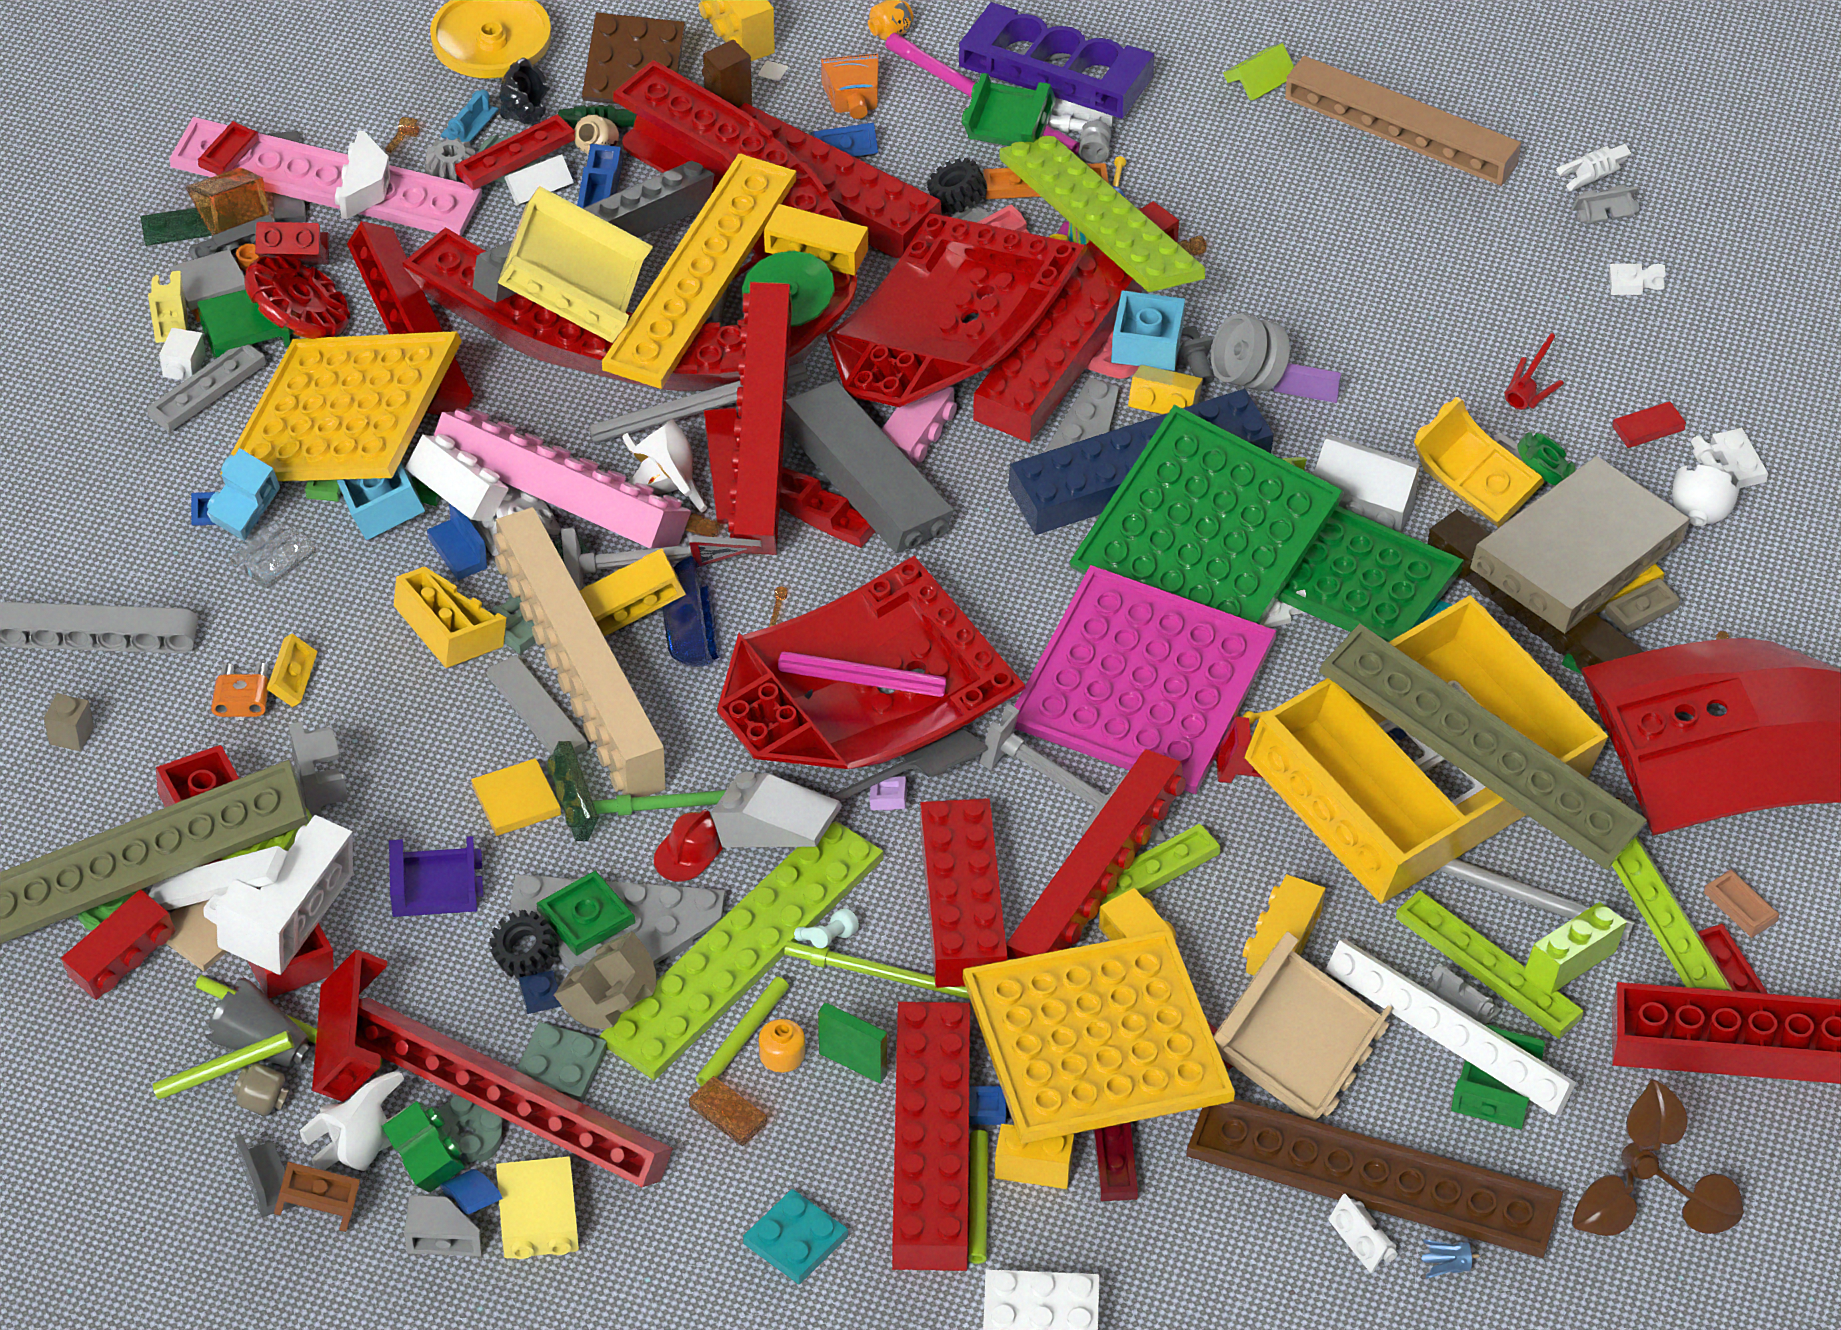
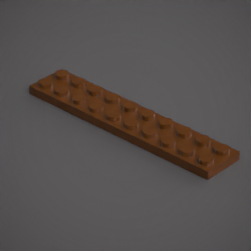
M1235 1098L1233 1102L1203 1107L1201 1109L1186 1157L1340 1200L1342 1195L1346 1194L1349 1199H1354L1357 1202L1361 1201L1365 1206L1364 1208L1544 1259L1563 1196V1191Z

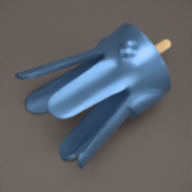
M1423 1239L1425 1244L1430 1245L1429 1250L1432 1253L1423 1254L1421 1257L1422 1261L1426 1263H1442L1433 1266L1430 1273L1426 1274V1279L1448 1272L1461 1273L1470 1271L1472 1258L1480 1257L1479 1254H1471L1468 1242L1448 1244Z

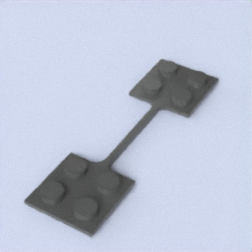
M961 727L932 743L902 755L901 757L906 761L900 762L828 797L841 801L908 769H918L927 777L941 775L952 766L973 760L978 754L987 751L988 747ZM837 815L835 816L832 823L838 820Z

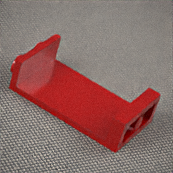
M355 949L321 984L312 1083L313 1092L345 1102L380 1067L381 1055L355 1046L359 995L387 967V960Z

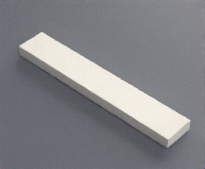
M275 846L196 867L153 884L149 896L167 911L210 900L214 894L222 896L228 891V887L234 879L254 888L272 884L278 878L287 857V852L281 847Z

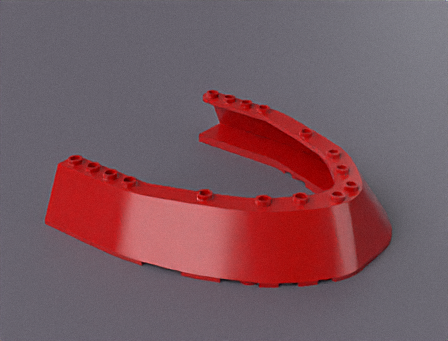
M652 60L613 92L614 102L637 114L633 129L623 137V149L628 154L659 172L664 173L691 160L700 163L705 169L714 173L712 195L737 155H746L796 171V181L781 205L848 222L847 219L844 220L840 210L837 209L828 196L827 188L805 162H800L786 147L777 141L772 131L741 109L659 62ZM445 227L403 261L405 270L431 300L509 347L534 359L627 383L656 388L602 370V360L613 345L610 341L518 293L495 303L474 290L473 281L477 255L486 251ZM764 231L751 250L754 254H761L763 259L773 255L765 252ZM829 269L833 274L835 289L830 305L817 318L801 326L791 327L789 366L802 363L850 306L857 289V272L854 276ZM626 311V314L629 315V318H628V321H629V319L631 318V316L633 315V313ZM744 319L738 320V325L720 327L719 322L703 324L662 389L706 391L740 381L739 356L743 355L741 325L745 324Z

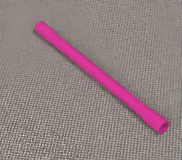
M892 33L887 38L885 47L905 60L915 63L971 97L972 88L976 82L917 48L914 43L897 33ZM1046 126L1043 136L1056 137L1075 155L1078 154L1079 142L1058 130Z

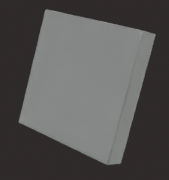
M229 249L169 267L170 273L172 271H181L185 302L189 310L197 309L198 301L245 289L244 275Z

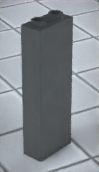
M836 380L787 399L785 431L844 497L848 498L853 507L896 554L908 548L914 549L922 542L933 537H941L946 533L954 509Z

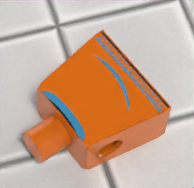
M878 53L821 59V83L835 112H849L852 118L861 119L867 115L868 110L877 108Z

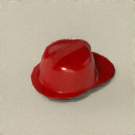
M706 809L702 812H689L676 819L671 832L654 853V866L664 879L673 882H685L694 879L721 853L724 847L721 845L710 812Z

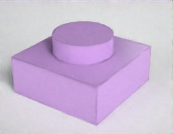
M906 776L890 777L871 786L869 798L871 810L891 811L905 809L908 788Z

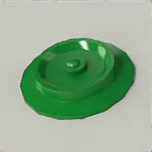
M798 251L775 253L760 260L747 273L742 286L743 295L750 292V282L790 284L792 298L791 327L801 326L817 318L830 305L835 291L833 274L825 262L810 253Z

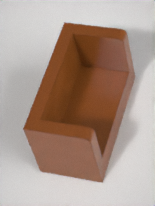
M287 1162L274 1214L281 1216L284 1203L287 1202L342 1216L339 1231L346 1232L354 1208L360 1179Z

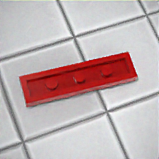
M556 114L455 164L456 174L474 191L574 141L575 130Z

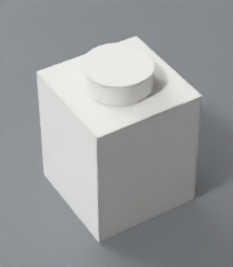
M171 328L159 354L163 377L187 380L199 371L206 356L202 333Z

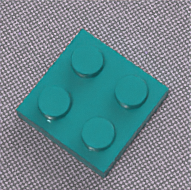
M791 1189L743 1235V1244L800 1285L848 1238V1228L794 1189Z

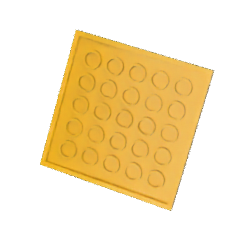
M458 332L293 339L230 455L234 456L239 448L272 467L278 481L393 478L462 342Z
M1171 930L963 969V980L1021 1144L1234 1101L1235 1091Z

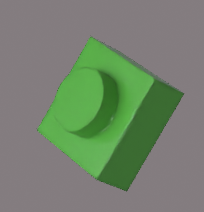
M308 480L305 488L307 499L339 502L341 489L337 480Z

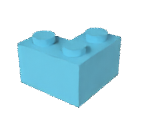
M239 448L234 456H228L221 468L223 473L221 476L225 486L221 492L217 491L212 495L207 504V513L211 522L245 541L280 489V485L272 467Z

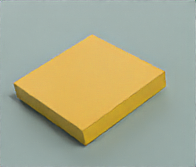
M536 758L471 779L472 788L496 836L561 815L560 805Z

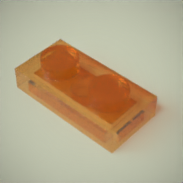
M714 1076L689 1097L690 1108L742 1147L767 1125V1115Z

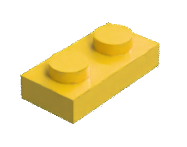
M293 633L283 639L267 690L292 708L301 703L318 651Z

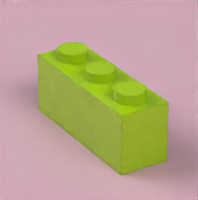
M1599 901L1534 943L1523 975L1549 995L1553 994L1614 954L1618 948L1627 921Z

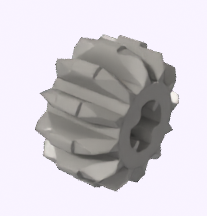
M446 136L443 142L435 140L434 146L427 148L425 170L428 175L465 183L456 174L455 164L475 155V149H472L470 142H461L459 137L455 140H449Z

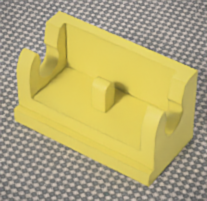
M181 271L171 272L168 285H160L159 276L155 275L152 278L151 293H148L155 342L159 343L166 341L171 328L188 330V315Z

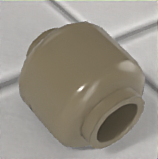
M255 1063L249 1069L243 1067L232 1094L237 1095L236 1102L240 1107L261 1116H268L274 1108L282 1109L290 1090L284 1088L285 1076L283 1073L260 1063Z

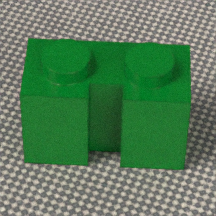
M416 1101L381 1127L394 1149L401 1155L402 1163L414 1184L430 1193L439 1187L441 1183L446 1182L463 1170L465 1166L459 1157L462 1154L460 1146L452 1136L447 1137L442 1128L445 1125V1121L439 1111L434 1106L429 1108Z

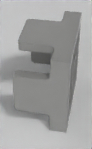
M302 721L288 724L294 767L305 808L309 809L312 818L314 815L322 817L321 807L323 805L348 799L344 774H340L337 768L316 772L314 768L315 764L340 758L334 731L330 727L304 732Z

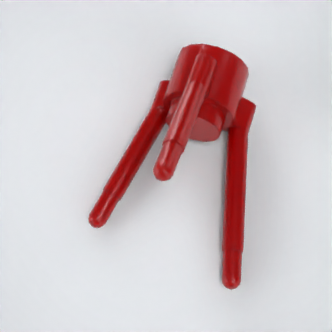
M1551 333L1543 343L1523 377H1521L1527 358L1522 357L1512 380L1504 391L1506 401L1515 409L1524 410L1527 406L1534 409L1541 400L1564 384L1562 380H1558L1536 395L1537 384L1531 379V376L1555 339L1554 333Z

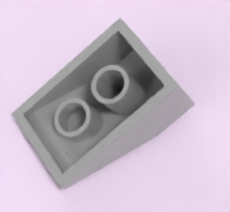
M743 772L737 774L712 810L711 815L722 847H816L842 806L840 801L772 774Z

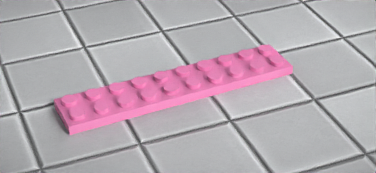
M196 117L192 118L169 158L170 167L337 209H340V205L335 204L336 189L338 186L342 187V168L344 164L348 165L349 163L347 154L258 133L259 140L229 174L223 178L198 166V158L228 125ZM389 165L390 181L384 201L358 213L434 233H439L446 227L462 236L482 197V188L480 187L473 191L465 183Z

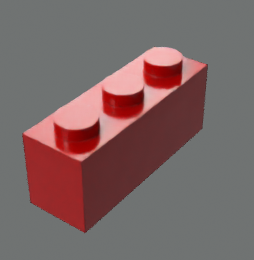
M140 889L60 959L68 977L97 1000L104 993L111 991L128 972L139 967L144 959L158 946L164 945L176 930L169 912Z

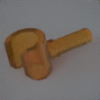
M402 117L399 120L398 132L385 148L388 153H392L400 141L404 139L405 135L417 137L419 133V126L416 125L418 119Z

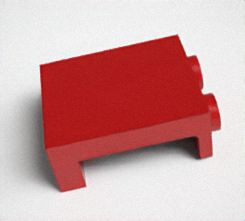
M257 222L255 254L259 257L269 256L271 258L280 256L283 258H294L300 260L301 264L329 265L330 234L328 232H320V225L318 223Z

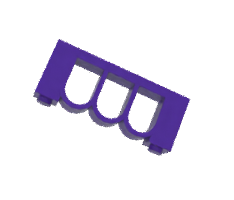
M990 2L959 42V67L981 74L987 73L990 77L1035 91L1039 82L1051 84L1055 98L1123 119L1154 76V53L1130 45H1126L1123 49L1117 42L1111 39L1093 38L1086 41L1085 36L1073 27L1054 26L1047 29V24L1035 15L1018 14L1016 9ZM1018 41L1033 43L1025 55L1006 50V48ZM1056 53L1071 55L1063 67L1044 62V60ZM1102 65L1109 67V70L1102 79L1082 74L1085 69L1091 66Z

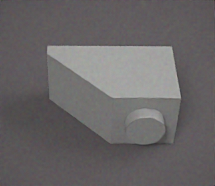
M424 1194L422 1196L409 1195L404 1230L407 1254L481 1257L480 1229L447 1197L433 1194Z

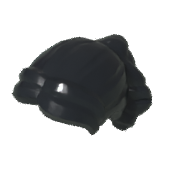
M525 57L513 62L502 79L499 94L501 99L500 116L505 120L513 119L523 124L534 126L540 123L541 117L546 114V107L543 105L542 100L550 87L542 71L532 66Z

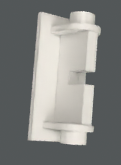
M1343 1194L1328 1220L1367 1270L1373 1273L1381 1260L1384 1259L1386 1263H1389L1397 1257L1396 1244L1390 1241L1382 1229L1374 1230L1377 1223L1364 1208L1365 1206L1361 1201L1357 1202L1354 1199H1349L1346 1194Z

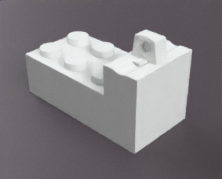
M314 815L307 826L303 825L298 830L294 844L289 851L285 850L287 857L275 883L256 889L234 879L224 895L214 894L203 908L204 917L217 925L219 948L278 975H281L353 875L352 831L317 815Z

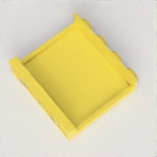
M539 186L525 206L498 283L613 343L627 324L629 315L626 314V310L642 263L653 246Z

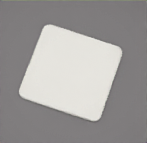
M766 61L758 76L780 81L788 66Z

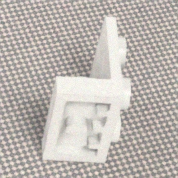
M504 484L509 489L491 522L471 520L492 556L499 555L493 540V534L497 533L496 519L534 507L548 534L558 535L561 531V527L544 500L508 484Z

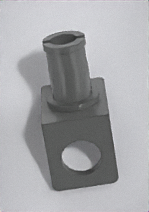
M1196 326L1183 328L1181 336L1190 337L1192 340L1181 344L1176 365L1189 363L1193 376L1203 378L1202 385H1206L1215 378L1207 359L1213 342L1212 336L1200 338Z

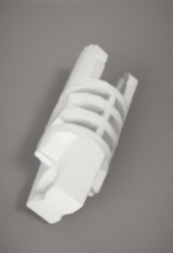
M1626 144L1612 149L1605 146L1558 167L1556 171L1560 177L1574 171L1576 172L1578 177L1571 180L1566 186L1571 192L1620 170L1619 164L1625 162L1627 157L1631 155V152Z

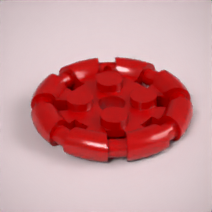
M263 256L255 259L247 267L244 285L248 297L252 303H258V310L280 328L286 326L294 330L293 334L308 339L337 337L347 328L348 319L350 318L348 302L343 293L335 289V283L314 267L308 268L302 265L300 260L280 256L271 258Z

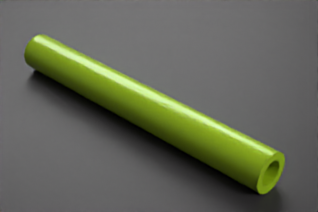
M778 976L772 980L695 1077L701 1087L709 1089L789 989V984L786 980Z
M288 1030L154 1082L152 1084L154 1093L158 1100L291 1049L294 1047L293 1039Z
M975 1130L970 1134L968 1261L973 1264L984 1263L987 1256L989 1135L984 1130Z

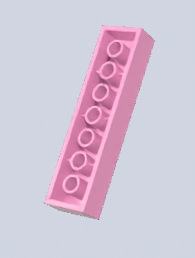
M457 408L455 412L441 413L434 436L443 434L451 438L455 442V448L477 458L476 464L497 473L500 476V481L650 549L679 546L691 514V510L681 506V500L668 495H664L661 498L653 494L654 488L637 482L635 485H632L625 481V475L616 471L608 470L607 473L598 469L599 464L586 458L576 460L570 457L571 451L555 445L552 448L543 445L544 440L529 433H525V436L515 432L516 427L509 423L498 421L496 424L488 420L489 415L482 411L471 409L468 412Z

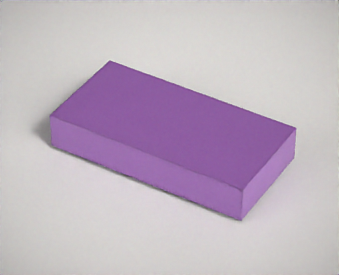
M1288 363L1283 376L1274 386V391L1337 403L1341 373Z

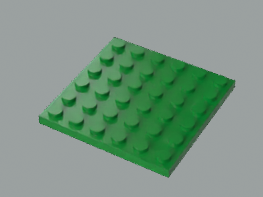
M1174 404L1069 561L1071 568L1084 575L1090 565L1260 625L1344 497L1343 490Z

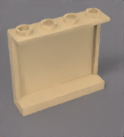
M1287 931L1265 959L1213 1038L1221 1058L1303 1118L1316 1121L1321 1114L1328 1117L1337 1106L1340 1099L1335 1096L1339 1089L1345 1091L1357 1075L1352 1071L1355 1064L1357 1063L1361 1066L1373 1050L1369 1043L1373 1038L1378 1041L1388 1028L1390 1023L1385 1019L1392 1010V1007L1387 1005L1380 1014L1292 951L1299 939Z

